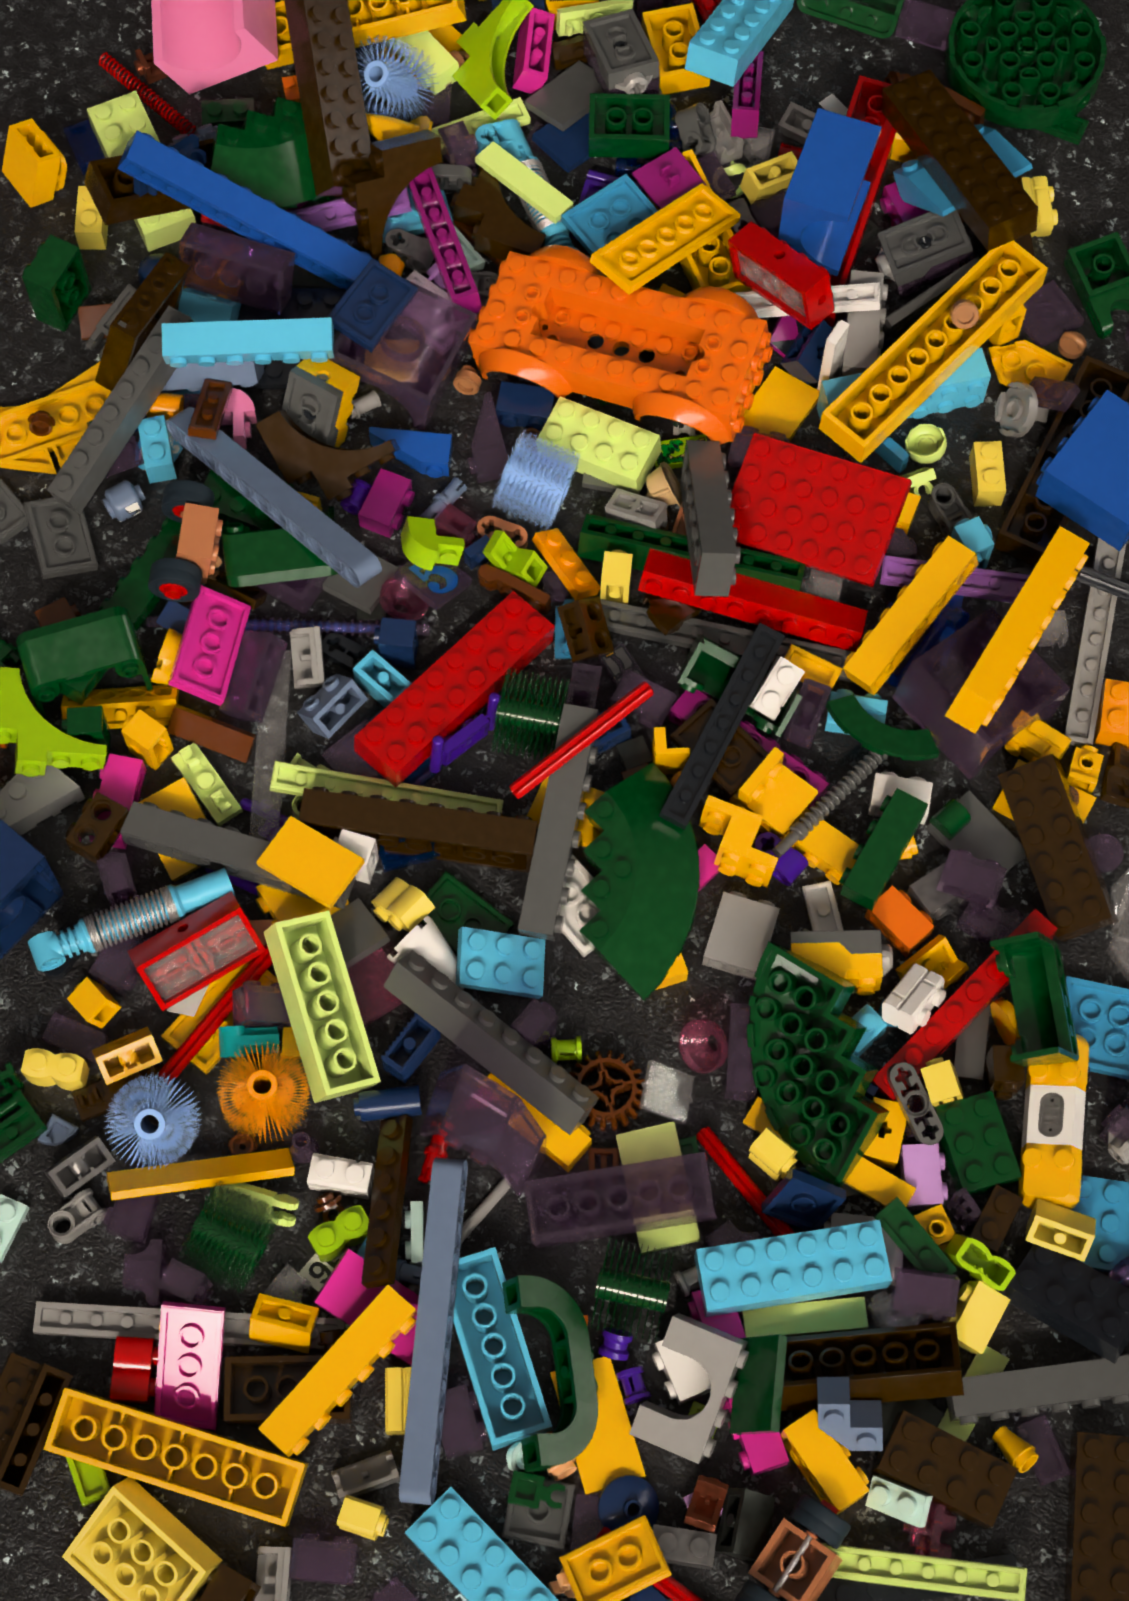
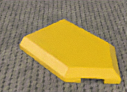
M1025 339L1001 347L999 345L988 347L999 383L1009 388L1008 384L1011 382H1023L1031 385L1037 393L1038 403L1045 407L1050 405L1073 366L1070 362Z

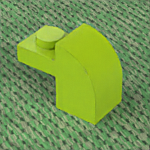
M407 516L400 535L402 550L407 559L414 565L432 571L435 563L458 566L465 548L464 538L437 535L435 520L430 518Z
M501 530L494 531L482 551L491 562V567L494 566L534 587H537L548 568L534 550L518 548L508 535Z

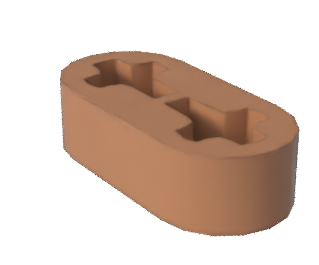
M485 516L479 520L477 524L479 539L484 535H487L490 539L494 531L486 534L485 529L494 526V531H504L510 539L519 535L520 540H517L515 545L518 548L526 549L528 534L522 526L495 516Z

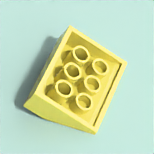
M130 1477L112 1486L62 1555L72 1567L109 1601H191L207 1583L211 1572L218 1568L223 1561L138 1482Z

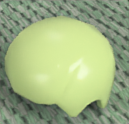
M919 424L910 430L905 439V447L912 460L920 464H932L940 460L945 454L947 439L942 428L936 427L933 424Z

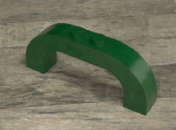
M518 1275L502 1283L506 1314H529L534 1316L548 1330L552 1341L560 1402V1419L552 1433L535 1434L521 1440L525 1472H535L569 1462L581 1454L588 1446L595 1432L598 1419V1385L594 1376V1355L590 1345L587 1324L577 1303L562 1287L548 1279L538 1276Z

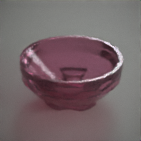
M393 577L385 581L381 587L380 604L393 619L416 621L421 619L430 607L431 597L424 585L412 578ZM394 605H404L407 607L408 612H399L394 608Z
M697 1019L690 1021L683 1027L679 1037V1049L684 1062L689 1068L695 1072L706 1074L717 1070L724 1064L728 1054V1042L723 1030L714 1021ZM710 1035H713L718 1042L716 1051L711 1050L708 1045Z

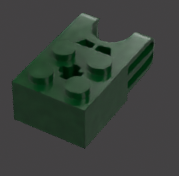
M1118 231L1069 249L1064 261L1067 273L1100 339L1110 337L1114 326L1110 314L1112 311L1120 309L1129 313V254Z

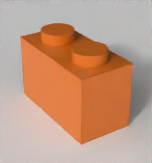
M892 885L879 897L872 911L867 909L865 918L877 930H881V934L907 958L931 936L935 926L932 924L931 917L925 911H919L911 904L912 900L906 892L901 889L898 891Z

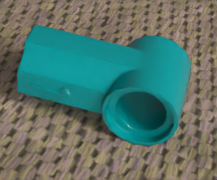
M219 1027L220 1058L236 1057L235 1053L239 1057H242V1054L245 1057V1047L248 1054H252V1052L257 1054V1050L258 1054H262V1046L264 1054H266V1047H269L270 1051L267 1054H271V1051L274 1053L272 1047L276 1053L279 1052V1033L277 1027Z

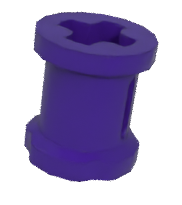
M355 479L358 486L351 489L353 495L342 500L340 505L348 513L358 515L372 486L363 480Z
M642 1366L629 1368L616 1374L617 1379L621 1380L626 1396L624 1399L625 1405L635 1404L651 1398V1393L646 1391L641 1373L644 1371Z

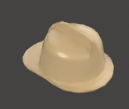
M662 462L658 468L646 477L648 488L646 497L665 502L668 506L678 504L681 508L682 500L679 482L671 467L666 462Z

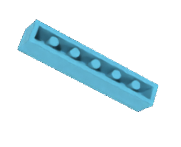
M331 317L162 323V357L166 364H170L171 367L175 368L186 367L187 363H198L199 366L210 367L214 366L215 362H226L227 365L238 366L242 365L243 361H255L256 364L266 365L270 364L271 360H283L284 363L294 364L300 362V359H311L312 362L322 363L327 362L328 358H334V326Z

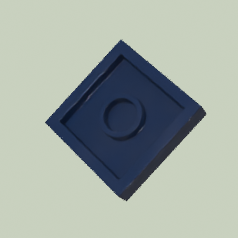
M806 1167L792 1168L762 1202V1213L806 1231L818 1230L846 1200V1190L815 1178L805 1169Z

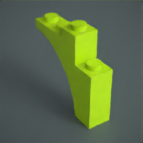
M502 0L480 26L473 22L456 41L470 57L452 77L494 120L513 101L506 87L505 64L508 50L516 31L534 7L529 0Z
M0 667V744L16 743L15 774H23L27 777L44 776L46 766H53L58 769L76 767L88 771L104 768L107 745L90 743L74 738L51 725L38 713L27 697L21 681L20 668Z

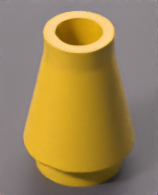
M1006 1426L1000 1427L994 1433L992 1439L997 1443L1008 1463L1018 1468L1020 1473L1028 1471L1038 1460L1035 1447L1010 1431Z

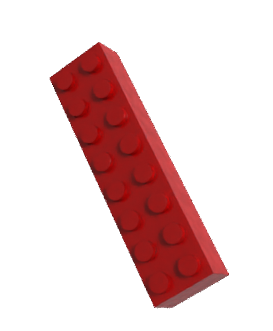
M512 591L354 736V752L396 788L431 756L432 740L435 736L440 735L444 739L449 734L453 735L468 719L473 717L488 703L491 693H498L502 687L504 688L506 674H510L511 677L508 678L511 680V678L515 677L512 676L513 672H516L518 675L520 671L553 642L555 625L515 591Z

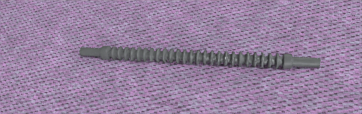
M956 671L941 686H936L931 690L930 695H926L925 700H921L920 705H916L915 710H911L910 715H906L894 728L902 730L918 729L919 724H923L924 719H928L929 714H933L934 710L938 709L948 699V694L964 680L963 673ZM869 750L868 755H864L863 760H859L858 765H854L852 770H849L847 775L842 777V781H837V786H832L831 791H827L826 796H822L820 801H817L815 806L810 808V812H805L804 817H800L799 822H795L790 827V832L772 849L774 855L780 858L798 840H804L809 832L814 830V826H818L819 821H823L824 816H828L830 811L835 809V805L840 804V800H845L846 795H850L851 790H855L856 785H860L862 780H865L867 775L872 773V770H875L879 764H882L883 759L888 758V755L884 754L882 756Z

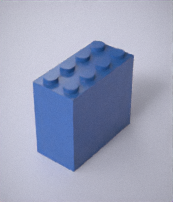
M1106 390L1101 398L1096 396L1087 409L1089 413L1086 417L1083 418L1081 416L1076 421L1070 438L1065 436L1056 449L1058 453L1054 459L1049 457L1040 470L1042 473L1036 481L1039 487L1035 496L1120 551L1129 540V403Z

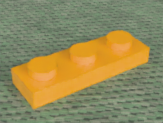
M558 528L534 534L532 542L575 601L598 595L601 589L600 585Z

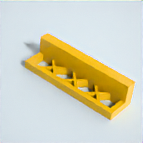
M170 685L152 686L153 689L147 690L146 686L94 689L82 705L63 695L61 704L62 718L67 719V708L102 706L109 729H122L125 720L130 715H135L139 709L161 725L167 726L173 708L178 704L179 689Z

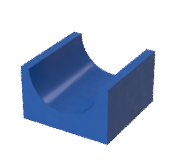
M818 108L784 197L778 239L786 241L792 249L798 253H804L810 261L818 266L825 267L830 275L838 277L870 189L871 182L864 180L882 127Z

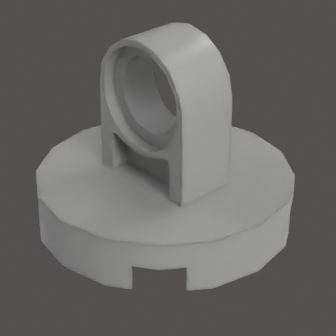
M1011 382L1008 384L1010 388L1007 392L1000 393L995 405L994 417L996 422H1000L1001 429L998 430L1001 434L1013 438L1022 437L1029 432L1035 421L1047 422L1049 409L1038 407L1037 393L1031 385L1023 382Z

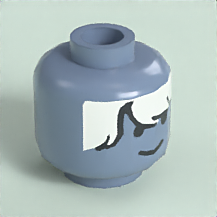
M124 480L106 489L105 498L102 501L112 519L117 518L119 521H125L143 511L141 501L146 498L138 484L133 486L131 482Z

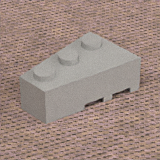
M46 766L44 776L27 777L23 774H16L0 791V819L19 835H22L35 828L37 823L51 815L53 817L58 815L62 809L74 802H81L85 797L80 786L58 768Z

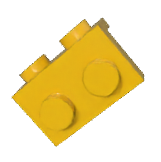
M939 934L895 969L900 979H902L912 965L917 963L927 968L929 972L933 971L943 976L945 979V989L950 984L957 982L969 970V967L965 962L958 960L947 938Z

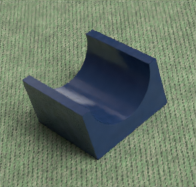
M0 819L1 960L64 893L44 855Z

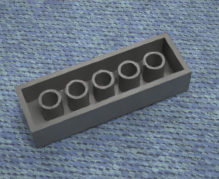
M686 440L679 485L694 596L729 597L730 587L736 583V568L734 566L740 562V546L735 545L738 532L737 527H733L735 512L734 508H730L732 492L727 489L729 473L724 471L726 454L721 453L720 441Z

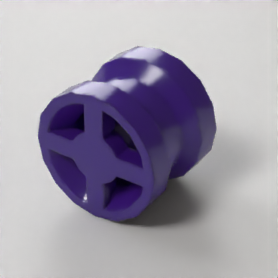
M611 1327L603 1328L604 1342L599 1346L598 1353L614 1360H628L629 1352L627 1348L628 1344L633 1340V1334L625 1330L623 1334L622 1329H618L617 1332V1328L613 1327L611 1332Z

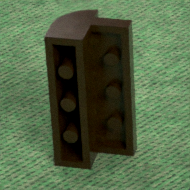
M12 1352L9 1353L0 1374V1490L22 1496L49 1434L63 1390L69 1386L73 1375L47 1364L36 1363Z

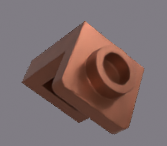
M140 48L135 50L137 60L133 61L138 75H144L148 84L168 77L154 64L153 52L143 55Z
M699 1475L684 1523L714 1533L729 1485L720 1482L716 1478Z

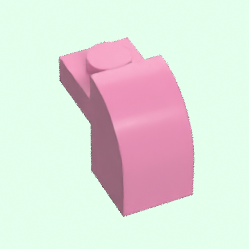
M232 388L221 425H233L234 441L242 448L247 449V438H252L251 424H257L256 412L251 398L245 392Z

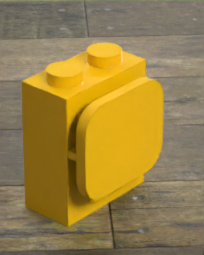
M32 118L9 126L2 165L3 174L30 208L52 201L55 191L62 190L65 184L67 163L63 154Z

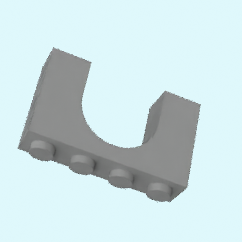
M680 1313L672 1316L662 1346L690 1357L702 1365L708 1374L711 1385L708 1403L699 1413L681 1415L645 1401L638 1408L629 1434L697 1464L702 1462L705 1457L710 1458L716 1445V1440L712 1439L716 1427L721 1429L727 1415V1411L723 1409L727 1398L732 1399L738 1385V1381L734 1380L738 1368H744L748 1359L749 1352L745 1350L748 1341Z

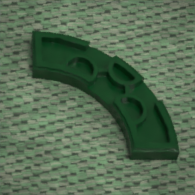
M854 694L828 701L826 704L831 717L845 734L849 733L853 738L862 743V747L882 756L887 754L900 757L901 760L910 761L938 758L940 752L929 728L923 730H902L885 725L868 714L859 704Z

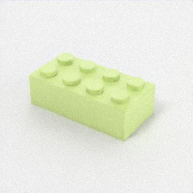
M561 396L538 436L539 440L541 441L542 439L543 441L542 444L539 442L543 447L546 444L550 447L552 445L555 452H560L563 449L566 456L575 455L577 459L575 460L577 462L575 463L577 465L575 466L577 468L576 472L583 475L584 473L635 494L640 493L646 482V477L650 474L662 451L659 434Z

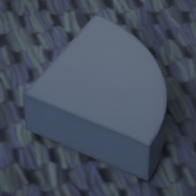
M52 1114L46 1124L48 1130L42 1133L37 1140L45 1145H61L73 1139L80 1131V1128Z

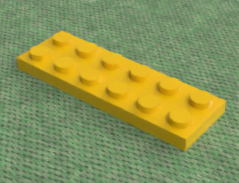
M701 183L592 253L590 263L630 295L737 224L741 214Z

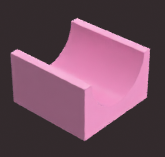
M151 0L154 64L188 94H193L278 60L275 0Z

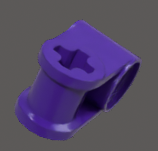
M772 832L761 833L757 837L753 848L762 851V847L770 846L773 849L781 839ZM790 848L778 859L772 875L782 884L791 886L809 863L799 851ZM771 849V850H767V851L765 852V853H768V854H770V855L775 856L774 853L772 852V849Z

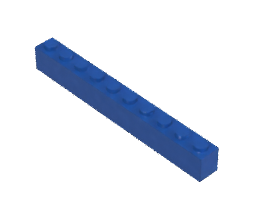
M137 130L126 145L117 169L339 288H345L347 291L372 259L370 254L359 251L349 246L346 241L325 233L322 228L301 220L297 214L279 208L273 201L255 195L249 188L233 183L225 175L209 170L201 162L187 158L180 154L177 149L163 145L147 133H141Z

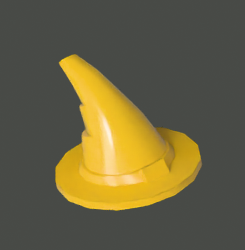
M366 113L369 134L377 141L427 129L432 130L433 122L428 116H420L407 122L395 117Z

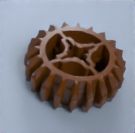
M611 1050L607 1051L606 1058H602L601 1052L596 1051L594 1061L589 1055L584 1056L586 1066L577 1062L575 1069L578 1073H569L582 1085L589 1075L596 1071L598 1073L597 1083L588 1086V1088L599 1097L597 1102L604 1106L605 1112L595 1110L594 1108L588 1115V1127L591 1129L595 1126L596 1122L600 1123V1131H605L606 1123H611L613 1131L617 1130V1121H620L626 1127L629 1124L627 1116L636 1119L638 1113L635 1109H643L644 1103L639 1099L646 1098L647 1091L640 1089L646 1086V1080L642 1078L637 1079L642 1074V1070L640 1068L631 1070L634 1061L630 1059L624 1064V1054L622 1053L618 1055L617 1059H613ZM607 1070L621 1074L627 1081L612 1079ZM603 1079L605 1086H609V1089H611L609 1102L607 1096L603 1095L604 1091L600 1093L602 1091ZM631 1091V1096L627 1103L620 1109L615 1110L614 1100L624 1095V1092Z

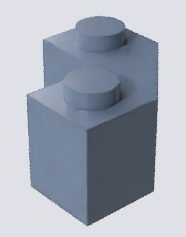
M817 1377L818 1428L850 1451H883L881 1400H850L849 1377Z

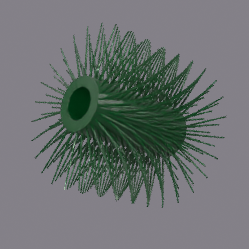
M506 674L504 688L502 687V695L500 693V702L497 706L496 726L493 732L494 741L492 740V743L495 744L499 741L498 746L501 747L504 740L506 741L504 742V750L508 749L507 744H512L510 748L515 747L516 740L518 743L516 744V747H518L516 751L520 750V744L524 746L522 747V750H524L529 743L530 746H528L529 750L527 751L530 753L535 742V753L533 755L536 756L538 754V748H540L541 752L539 753L541 755L545 751V745H547L546 756H548L550 749L553 748V751L555 749L564 703L566 704L568 699L567 692L569 691L568 684L570 682L566 683L564 696H562L563 678L561 679L562 683L559 685V691L556 693V687L558 686L556 683L558 680H555L552 694H550V684L552 681L547 683V689L544 691V685H546L544 681H546V678L542 679L543 684L540 686V692H538L540 675L537 676L536 679L538 680L535 681V688H533L532 684H534V681L532 680L534 677L530 678L529 684L526 682L528 678L524 679L523 686H521L522 675L518 676L517 679L519 681L515 682L516 677L510 680L508 678L511 677L510 674Z
M229 1187L226 1190L228 1192L226 1195L223 1194L224 1191L222 1192L218 1189L220 1196L218 1197L217 1195L216 1198L214 1196L210 1198L209 1196L206 1208L205 1205L203 1209L201 1207V1212L195 1223L190 1225L193 1228L188 1233H191L189 1236L190 1242H187V1247L190 1250L189 1258L193 1260L194 1252L196 1257L199 1253L201 1256L200 1260L202 1259L201 1263L200 1261L198 1264L196 1263L195 1267H197V1270L199 1263L202 1264L201 1267L204 1270L203 1267L207 1261V1263L211 1262L212 1265L214 1264L215 1267L217 1265L218 1270L221 1266L223 1269L222 1273L224 1270L227 1275L229 1272L230 1274L232 1273L234 1278L236 1277L237 1280L239 1278L240 1283L243 1278L247 1282L253 1268L255 1270V1266L263 1258L265 1250L268 1249L266 1247L270 1241L269 1235L274 1229L275 1222L272 1217L271 1219L270 1217L266 1219L265 1215L261 1220L259 1217L260 1213L258 1214L257 1212L256 1214L253 1210L250 1213L246 1200L242 1208L239 1202L237 1206L233 1202L231 1204L230 1199L226 1204L224 1202L225 1198L222 1201L221 1197L222 1195L223 1197L224 1195L225 1197L227 1194L229 1195ZM196 1257L194 1258L193 1262L191 1261V1263H193V1266L196 1262Z
M610 1236L604 1265L600 1268L594 1296L596 1302L591 1328L599 1298L603 1300L597 1330L605 1300H609L604 1329L611 1301L616 1303L610 1332L617 1303H622L617 1332L624 1304L628 1305L624 1330L630 1305L635 1306L630 1333L636 1307L641 1308L638 1327L643 1308L648 1309L646 1321L649 1310L654 1311L652 1324L655 1311L660 1312L659 1327L661 1314L665 1312L671 1282H668L670 1271L667 1281L662 1280L664 1268L661 1280L656 1279L657 1269L655 1278L649 1277L651 1266L648 1277L643 1276L648 1254L647 1249L642 1276L637 1275L642 1251L641 1246L636 1273H630L635 1247L629 1273L624 1272L629 1245L623 1270L619 1271L618 1267L624 1239L616 1270L612 1269L617 1239L610 1268H606Z

